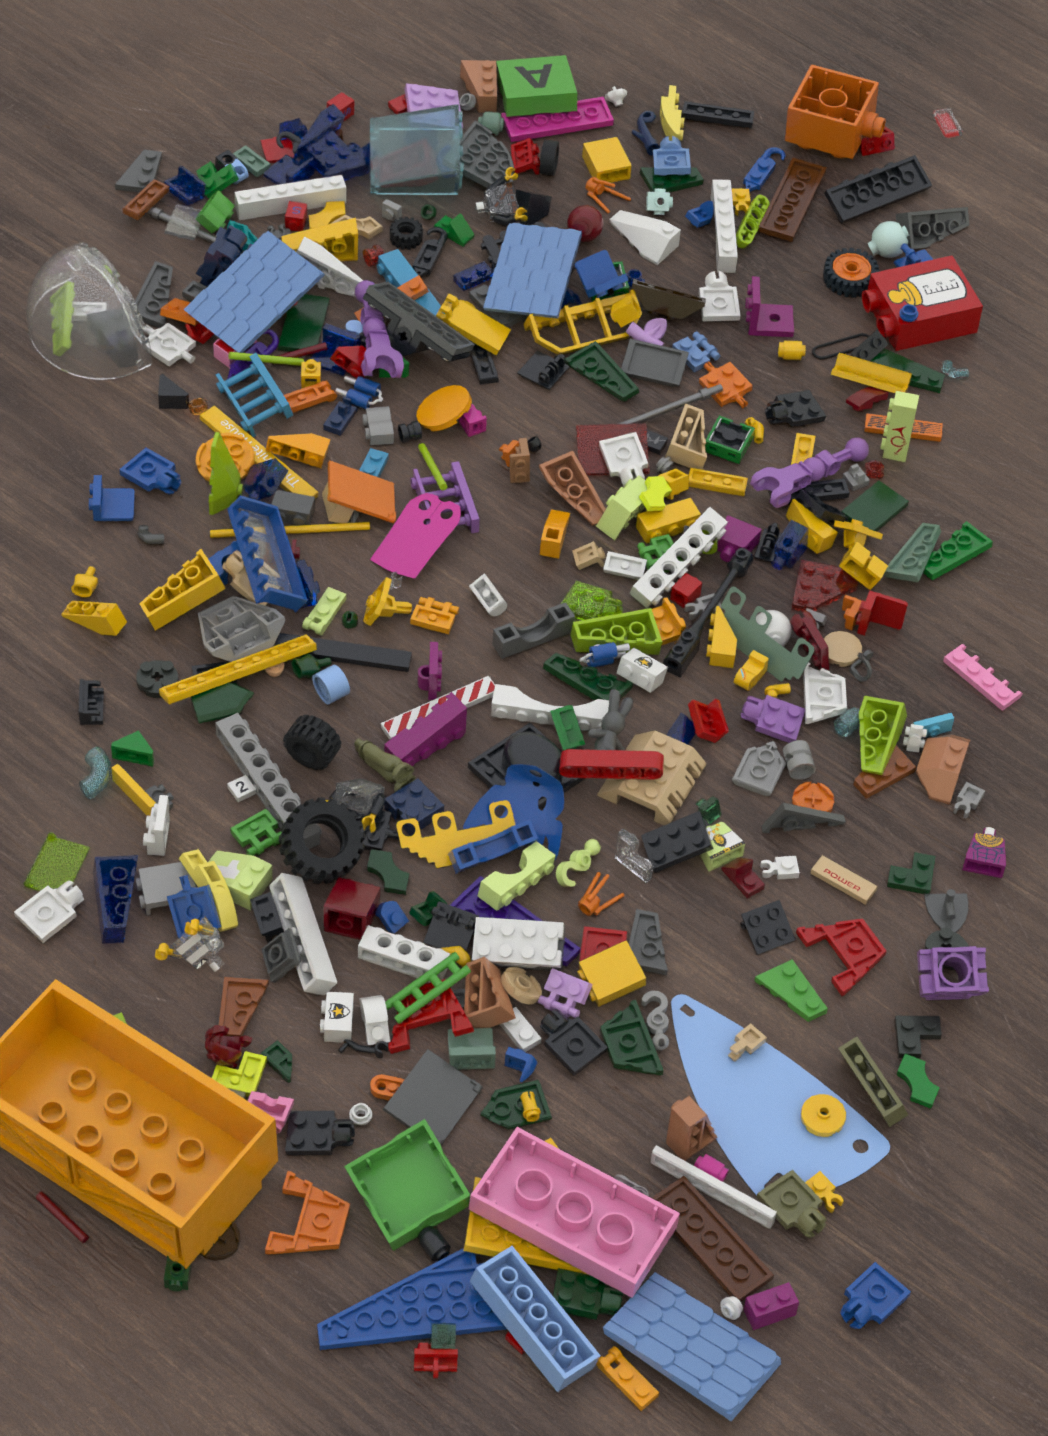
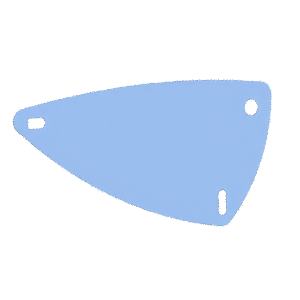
M676 995L672 999L671 1008L676 1040L695 1099L699 1107L708 1115L711 1126L715 1130L714 1133L718 1137L716 1140L756 1196L775 1174L781 1173L785 1175L792 1169L804 1182L821 1171L837 1187L863 1174L889 1153V1141L837 1094L790 1058L765 1042L751 1055L745 1050L742 1056L734 1062L728 1057V1054L732 1052L730 1047L737 1043L734 1041L735 1036L744 1028L687 995ZM686 1004L695 1011V1015L690 1017L681 1011L680 1008ZM826 1094L837 1098L843 1104L846 1111V1121L840 1132H836L829 1137H820L806 1129V1126L801 1121V1109L804 1102L811 1096ZM859 1139L866 1141L868 1150L865 1153L856 1152L853 1149L854 1141Z

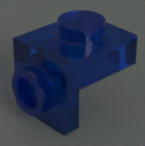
M300 118L279 123V134L281 132H291L299 136L303 141L306 140L308 130L306 125L302 124Z

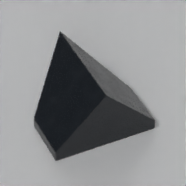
M516 189L515 196L518 208L522 207L527 210L526 213L522 214L528 217L527 220L521 221L519 219L522 225H533L549 214L552 196Z

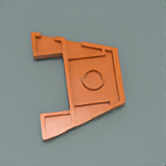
M287 1171L282 1189L283 1194L303 1197L305 1200L295 1235L270 1231L265 1254L339 1249L350 1211V1203L326 1190L323 1192L314 1187L313 1183L306 1179L303 1181L296 1177L295 1173Z

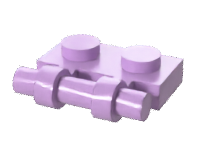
M552 968L544 987L545 990L551 993L549 997L541 995L538 1003L544 1005V1008L550 1011L558 1009L566 1017H579L580 1010L575 1009L576 1003L585 1005L593 984ZM560 996L568 998L565 1004L558 1002Z

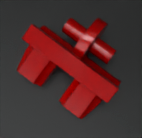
M419 1343L418 1348H414V1371L433 1372V1379H438V1372H457L458 1349H454L453 1343H443L441 1349H431L429 1343Z

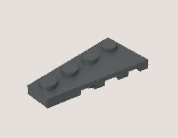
M157 261L154 262L129 311L128 317L158 328L165 325L166 317L161 316L160 311L168 303L173 267Z

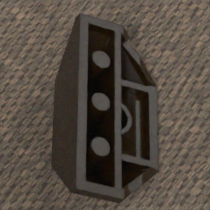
M635 279L632 282L633 290L644 309L648 310L650 314L659 315L660 313L666 315L668 319L677 320V318L683 319L705 307L706 298Z

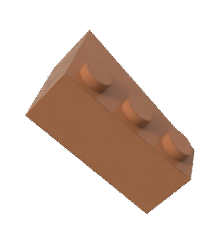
M486 957L466 963L471 973L466 976L464 1012L474 1028H491L516 1019L508 993L501 983L502 974L500 969Z
M690 1096L684 1100H678L672 1105L666 1144L684 1161L718 1138L714 1133L715 1130L711 1126L708 1115Z

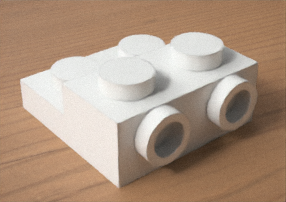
M166 795L159 796L158 804L155 803L154 807H152L151 816L147 815L146 828L149 829L148 833H144L143 846H147V855L165 856L170 824L169 799Z

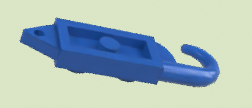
M777 147L769 148L761 158L759 157L744 178L743 184H745V189H749V192L761 189L775 169L776 163L769 157L777 153L782 156L781 160H784L786 156L782 149Z

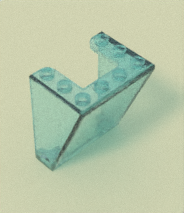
M459 104L370 118V194L458 195V188H462L463 163H460V157H463V145L459 144V139L463 140L462 111H459Z

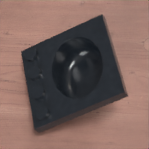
M528 723L468 762V769L489 788L494 785H506L505 776L507 768L515 764L533 765L542 769L561 783L564 793L586 779L566 778L559 773L562 751L531 723ZM530 770V773L534 776L542 777L538 771ZM533 781L534 786L538 787L540 785L538 782ZM541 797L538 800L539 809L546 806L547 799L545 797Z

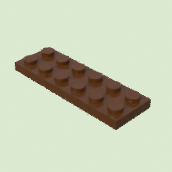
M792 158L759 225L758 232L793 242L826 174L827 167Z
M682 1176L652 1197V1199L680 1213L674 1234L730 1297L734 1296L742 1302L746 1297L752 1295L773 1280L774 1274L685 1176Z

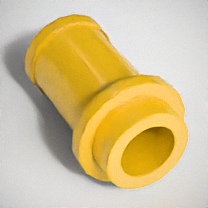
M530 1091L529 1098L528 1092H524L520 1095L524 1109L523 1117L528 1122L537 1121L540 1118L541 1111L537 1107L535 1095Z

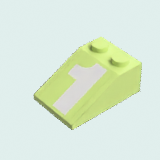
M216 851L208 861H214L218 866L229 888L233 902L248 910L252 909L250 899L262 895L273 880L272 864L252 855Z

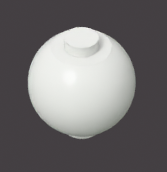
M766 610L772 615V620L765 633L781 646H785L792 632L789 619L779 611ZM761 612L756 616V622L759 625L766 623L767 616L765 613Z

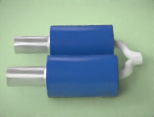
M347 375L344 377V382L354 385V389L346 391L336 388L335 390L337 395L350 398L351 404L363 409L369 408L371 405L383 400L381 397L382 392L380 391L381 384L358 376L357 379ZM372 396H373V397H377V396H378L379 399H376L375 401L372 402Z
M614 642L602 645L597 644L590 647L589 653L579 660L580 662L587 663L588 667L592 666L594 668L613 664L614 659L621 658L626 654V651L630 650L629 643L616 646Z

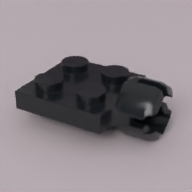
M810 390L776 395L775 400L767 403L768 407L765 409L766 419L770 424L774 425L787 422L791 427L824 422L826 418L825 413Z
M554 1009L551 1011L553 1016L548 1013L541 1021L540 1029L548 1036L544 1046L573 1076L607 1052L608 1047L578 1016L571 1020L560 1010Z
M291 1111L287 1130L286 1155H332L333 1149L337 1146L353 1145L354 1139H351L355 1136L353 1121L351 1119H337L335 1111Z

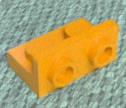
M666 597L663 598L662 606L652 609L662 639V645L676 641L683 630L686 629L684 619L680 618L677 614L675 605L670 603Z

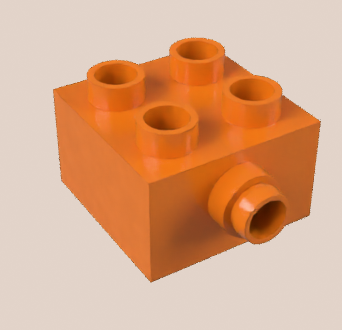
M811 64L788 107L785 141L797 144L803 149H816L831 153L836 158L853 159L863 137L872 138L874 136L880 138L883 134L886 119L879 117V114L875 113L879 82Z

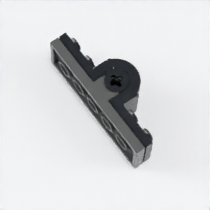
M383 282L369 285L363 296V299L368 302L370 307L378 309L385 318L391 320L386 330L390 345L402 356L431 350L441 355L440 357L446 362L469 357L470 351H472L475 345L391 283Z

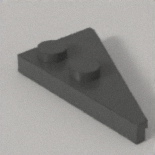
M782 803L761 827L763 833H770L771 828L783 827V831L815 828L817 823H828V827L844 824L846 821L844 815Z

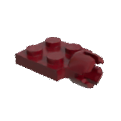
M803 611V618L799 614H795L790 619L792 630L798 637H803V639L813 645L814 653L811 656L813 665L820 670L823 668L829 671V648L817 629L814 617L808 611ZM802 644L804 650H805L806 652H809L808 646L805 645V644Z

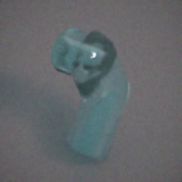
M943 361V367L941 368L948 376L952 378H966L969 376L968 368L956 369L952 367V361Z

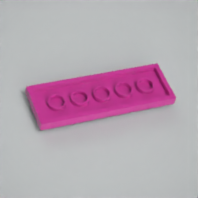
M604 97L577 101V111L538 113L507 117L506 113H501L502 118H504V127L511 142L612 126L614 124V119Z

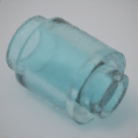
M855 707L847 709L834 721L835 731L841 736H850L860 726V710Z

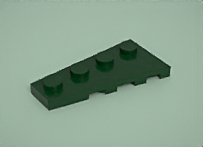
M596 341L565 358L566 365L622 402L639 393V388Z
M885 348L870 360L877 364L912 373L909 386L937 393L941 392L945 377L942 373Z
M554 653L543 664L544 670L593 700H609L610 691L613 689L619 691L621 699L633 687V682L631 681L622 682L617 680L615 675L610 673L608 676L597 672L598 669L592 666L583 667L579 661L558 653Z

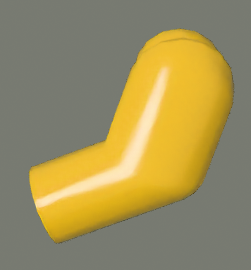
M789 683L767 686L764 692L765 695L777 698V695L791 693Z

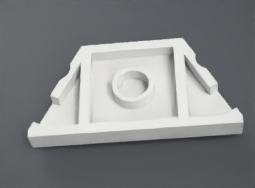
M808 662L803 671L805 724L845 714L847 710L845 678L832 674L823 668L820 671L810 667Z

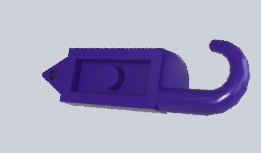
M268 329L263 333V335L269 334L272 337V343L268 347L262 342H256L243 353L270 355L278 347L279 340L277 334L273 330ZM234 360L229 365L230 371L227 379L249 368L252 362Z

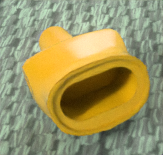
M88 567L85 574H76L74 584L71 587L75 595L90 597L98 585V578L93 576L96 571L94 567Z

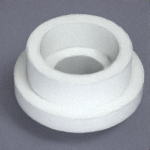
M358 1103L351 1108L349 1117L356 1125H366L372 1119V1110L368 1105Z
M725 1297L720 1303L721 1311L725 1317L731 1320H736L740 1317L743 1306L736 1297Z

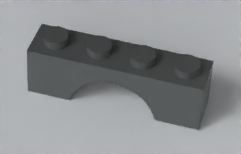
M566 602L547 609L544 616L530 626L519 628L515 627L511 622L493 629L492 645L501 659L571 633L572 624L575 622V615Z

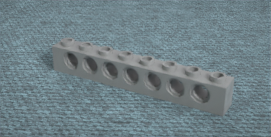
M236 713L216 722V736L242 774L246 775L254 785L257 796L278 822V826L281 829L288 816L301 804L298 794L292 792L289 781L281 776L278 765L272 763L267 749L261 747L255 733L252 734L246 719H242ZM318 824L308 825L303 832L304 842L308 849L320 844L322 831Z

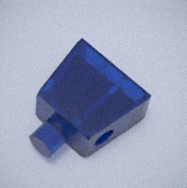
M276 458L254 464L249 470L243 489L249 494L248 498L260 501V499L270 497L275 493L288 470Z
M790 520L774 546V560L771 563L774 568L781 570L783 566L792 568L807 550V527Z

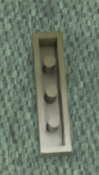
M857 1036L838 1048L842 1057L889 1127L908 1116L904 1105Z

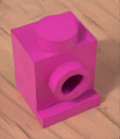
M471 404L468 413H464L458 419V422L468 437L486 431L487 417L485 415L482 416L480 410H477Z

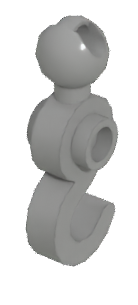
M649 991L642 997L641 1005L646 1006L651 1001H656L660 1006L648 1015L646 1026L650 1033L655 1034L652 1038L655 1049L665 1050L669 1045V1039L664 1034L668 1029L669 1019L665 1014L668 1000L659 991Z

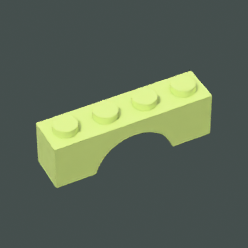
M535 841L522 851L519 863L521 872L503 874L494 871L481 881L477 896L496 911L504 905L508 906L516 896H521L528 887L536 885L540 878L544 875H549L553 871L556 855Z

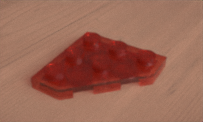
M801 560L791 609L806 611L808 608L816 611L819 606L825 603L828 605L840 599L842 595L856 591L858 581L839 566Z

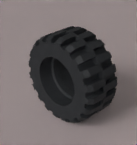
M318 797L316 801L313 799L307 800L304 804H300L294 809L281 828L282 833L279 836V843L282 846L279 848L280 855H285L286 857L283 862L286 866L291 865L293 868L291 872L294 875L297 873L301 874L302 879L306 882L309 879H313V884H320L322 881L328 884L339 877L343 878L358 863L361 858L360 855L364 851L365 845L362 842L365 840V833L360 831L363 827L361 821H356L355 817L357 814L354 811L350 813L346 809L348 807L346 804H336V799L330 798L328 802L325 801V797ZM323 824L330 827L337 834L340 841V851L335 857H318L307 848L303 832L308 825Z

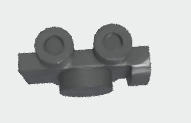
M284 224L278 226L279 230H275L274 226H268L267 228L270 233L281 241V236L291 234L290 229H286Z
M162 784L158 787L153 785L145 792L158 804L159 796L164 795L163 793L166 789ZM168 792L165 795L168 796L170 810L173 807V803L171 801L174 799V797L170 792Z

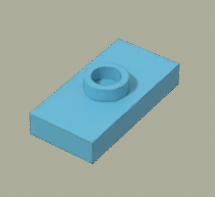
M947 713L916 721L913 724L921 725L923 729H927L926 737H934L952 730L954 716L952 713Z

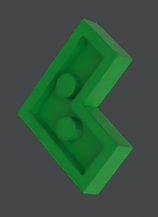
M210 161L196 171L205 196L208 198L218 190L221 192L239 180L231 163L217 172L215 165Z

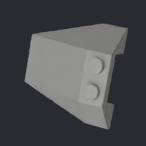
M232 596L198 613L205 649L212 656L230 662L274 646L285 623V617L276 609L236 596Z

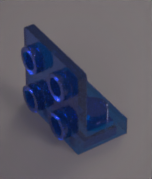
M309 154L304 159L297 161L285 155L264 172V177L277 185L306 181L314 174L315 157Z
M326 323L323 327L322 343L326 342L328 350L314 353L311 359L321 362L322 369L344 376L346 370L336 365L330 358L338 347L360 346V335Z

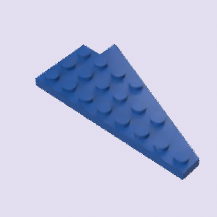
M464 1248L317 1324L320 1350L507 1330V1328L470 1283L475 1269L483 1263L477 1264L475 1253L463 1251Z

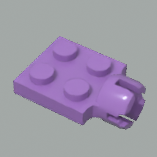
M766 695L764 700L748 696L742 708L741 718L756 725L755 731L790 743L797 739L805 709Z

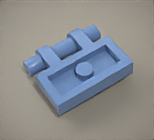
M697 331L692 335L695 339L694 341L686 337L672 344L674 349L689 352L686 364L693 372L704 368V364L710 362L709 358L712 357L714 360L720 358L717 348L714 345H710L707 342V338L704 335H700ZM703 347L705 351L702 352L699 348Z

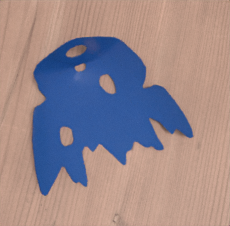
M511 765L507 768L505 776L506 785L492 786L469 813L463 828L469 829L482 824H493L489 805L494 802L507 800L511 804L515 825L531 819L539 838L537 842L543 845L544 839L547 837L548 850L556 855V860L563 827L562 822L556 820V818L564 809L563 786L557 779L536 766ZM530 770L538 771L542 777L534 776L530 773ZM533 781L538 782L540 785L538 787L534 786ZM541 797L547 799L543 811L538 808V800ZM503 806L505 812L498 818H505L507 816L508 810L505 806Z

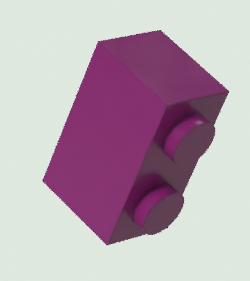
M788 1282L746 1297L743 1311L752 1329L756 1330L795 1316L799 1301Z

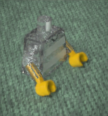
M206 916L200 921L193 919L191 923L186 922L185 933L171 945V948H169L168 944L161 943L155 951V958L158 960H166L169 955L170 958L181 959L190 963L195 969L207 963L216 972L225 964L217 955L224 947V942L220 938L218 929L212 926Z

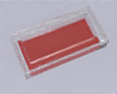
M950 108L933 111V117L945 138L962 136L963 130Z

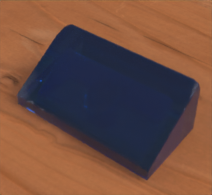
M680 713L667 736L689 745L696 734L694 724L685 714Z

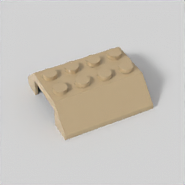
M658 731L637 734L633 737L626 750L658 751L664 756L663 776L655 780L606 779L597 796L617 804L621 796L654 810L655 822L662 825L669 824L677 814V810L674 807H681L695 784L693 778H699L706 766V762L692 746Z

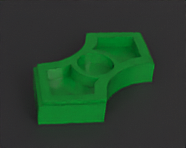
M905 1054L898 1068L897 1076L908 1084L911 1090L910 1101L931 1109L940 1087L934 1085L928 1079L925 1073L926 1061Z

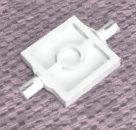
M170 323L155 330L147 324L143 327L142 331L149 335L147 339L141 342L142 348L169 367L181 358L189 363L194 362L195 357L188 352L196 347L195 340Z

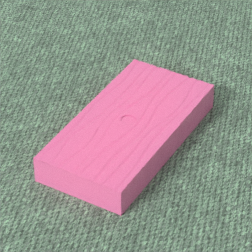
M516 1127L471 1193L469 1210L631 1298L639 1289L677 1228L680 1215L679 1212L519 1127Z

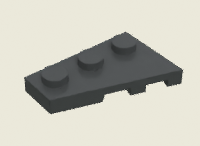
M143 150L116 182L115 190L140 193L151 181L156 180L162 152Z
M636 909L629 946L642 971L667 975L668 969L665 962L658 913Z

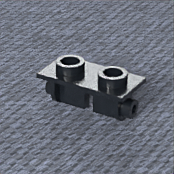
M877 329L850 354L853 357L870 361L888 345V342Z

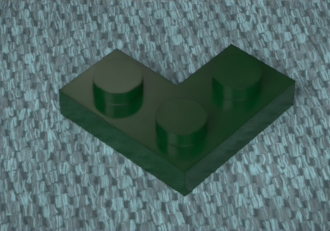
M914 852L912 869L891 865L887 887L920 894H930L936 856Z

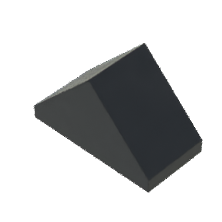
M161 374L159 376L158 392L159 409H188L189 394L164 374Z

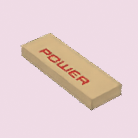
M823 855L811 869L810 874L865 905L877 890V886Z

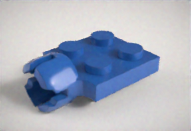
M148 448L143 449L119 469L121 476L149 492L157 488L170 495L174 494V491H177L181 485L180 474L175 472V464Z
M874 1262L846 1288L844 1295L849 1300L843 1305L840 1313L845 1323H848L855 1317L856 1320L850 1325L854 1329L862 1328L870 1320L881 1324L910 1296L911 1291Z

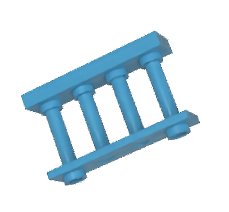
M257 353L249 356L252 362L250 367L224 381L219 373L216 374L218 379L216 385L220 393L225 392L242 419L240 422L241 426L246 432L249 431L252 437L256 436L252 426L272 415L283 412L287 419L293 416L289 403ZM253 374L260 376L257 381L233 394L229 390V387ZM260 387H267L268 390H266L265 394L241 407L236 401ZM268 400L276 401L273 407L249 420L245 415L246 412Z

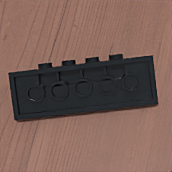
M916 155L896 163L890 162L881 169L874 168L868 174H859L853 180L849 181V179H846L839 185L827 189L824 194L842 224L928 190L932 187V184Z

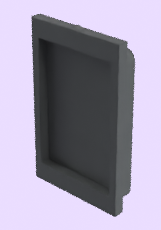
M630 339L621 369L628 377L671 387H679L689 352Z

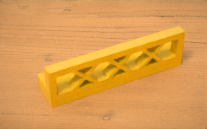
M839 353L831 375L892 393H896V391L906 393L912 373Z

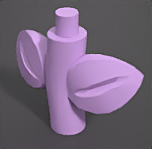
M664 318L652 319L646 323L644 330L632 322L626 333L634 340L663 346L664 343L659 339L666 332L667 321Z

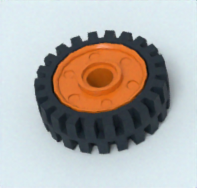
M842 248V251L838 249L835 253L832 252L825 261L823 271L824 283L828 289L831 288L833 293L837 291V295L841 296L843 293L845 294L844 297L848 298L849 295H852V298H856L858 294L859 297H862V292L868 290L871 273L879 272V265L876 259L873 260L872 255L868 256V252L864 251L861 253V249H857V251H854V248H849V251L846 248Z

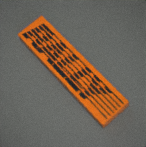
M866 413L864 432L883 434L885 425H889V423H886L887 416ZM914 420L911 438L941 442L943 423Z

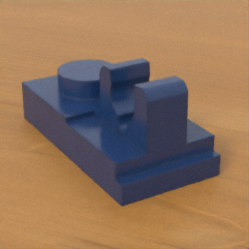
M343 397V402H338L323 424V430L339 436L343 434L357 412V407L351 405L350 398Z

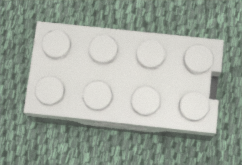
M476 917L472 961L486 957L498 968L518 967L521 969L551 971L553 968L562 972L565 925L563 922Z

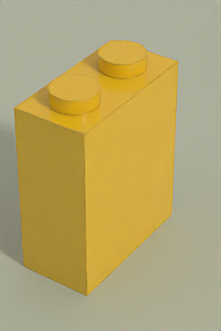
M617 137L583 143L582 158L592 177L610 183L630 179L632 165Z
M627 940L579 962V970L577 971L579 979L593 984L588 996L592 1002H596L598 1007L646 985V977Z

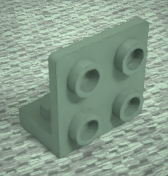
M474 1028V1032L457 1037L454 1036L452 1029H448L450 1065L457 1070L495 1068L496 1051L495 1046L493 1047L492 1028Z

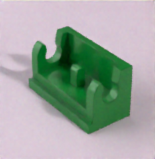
M567 705L551 710L552 719L563 751L584 746L585 742L573 706Z

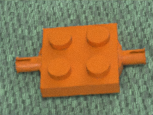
M710 362L704 364V368L709 373L699 378V384L707 389L719 384L722 385V392L711 395L721 407L732 402H737L741 408L748 405L743 396L752 391L753 385L731 362L719 368H715Z

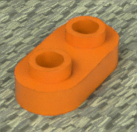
M383 1074L377 1075L370 1082V1091L374 1097L389 1101L405 1079Z

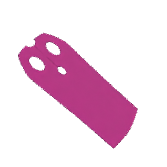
M424 493L415 497L406 505L370 560L391 572L415 579L436 550L458 525L461 516L460 506L451 501L443 502L439 500L438 496L430 493ZM429 500L431 506L427 510L419 509L420 502ZM451 509L453 515L449 519L441 518L443 510ZM425 519H430V523L427 525L423 522Z

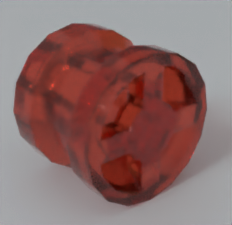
M378 244L373 245L371 249L366 248L363 250V258L370 267L378 262L379 255L384 254L383 249Z

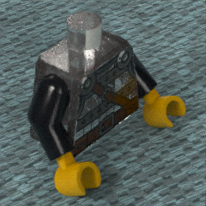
M507 168L506 175L501 176L484 191V201L475 202L476 213L487 212L489 221L503 226H508L509 223H516L519 219L521 221L527 220L528 217L522 215L527 210L518 207L513 183L510 182V179L516 180L518 178L516 173L511 176L515 168Z

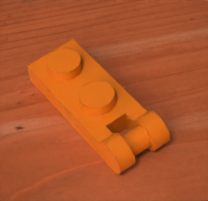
M322 381L285 394L284 397L294 413L325 401L332 402L337 398V394L334 390H331V385L328 381Z

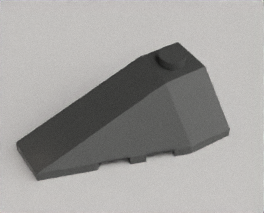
M968 207L895 214L896 222L901 227L905 225L909 233L907 245L910 249L927 248L931 244L944 239V237L969 226Z

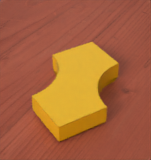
M326 202V206L322 211L309 215V229L331 224L333 221L344 216L345 202Z

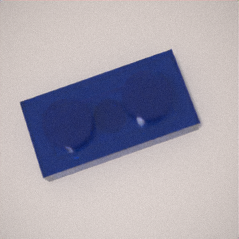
M483 261L454 274L453 281L465 291L492 279L494 271Z

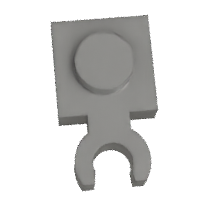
M715 593L697 598L696 604L688 603L685 605V612L693 611L689 613L690 620H694L698 615L702 614ZM719 602L717 606H720L721 610L723 611L721 603Z
M966 782L957 796V803L953 813L956 814L960 809L964 810L963 818L966 819L971 808L976 810L984 797L985 790Z

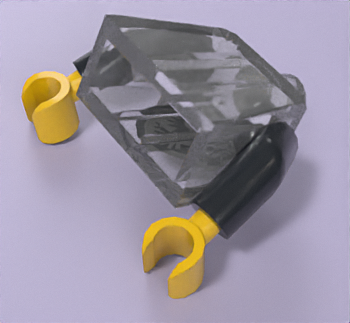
M365 779L336 783V789L329 797L336 799V804L338 805L344 803L351 810L365 815L369 814V816L362 819L363 830L370 826L371 833L376 830L375 818L379 817L386 801V796L384 795L385 788L381 784Z

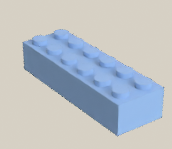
M513 1246L475 1269L470 1283L557 1392L594 1368L601 1355Z

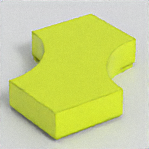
M663 476L648 477L645 481L647 491L641 492L639 498L647 511H663L666 507L664 497L669 496L672 490Z

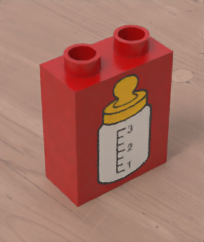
M952 255L871 273L868 290L862 292V304L867 313L873 312L877 319L878 331L884 338L889 339L895 351L969 335L978 331L983 305ZM911 304L917 308L918 318L915 321L907 322L900 318L899 312L904 305Z

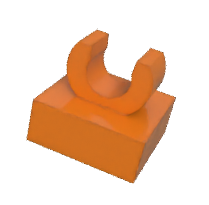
M512 440L509 445L503 444L499 448V451L503 452L501 458L505 460L507 467H510V454H516L515 447H519V441Z

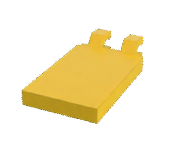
M451 294L447 295L436 314V317L465 338L494 355L498 354L511 331L510 328L465 302L458 301V298Z

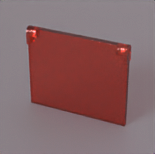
M646 423L576 425L578 460L586 475H610L599 447V441L634 432L638 435L648 461V468H644L642 471L644 474H650Z

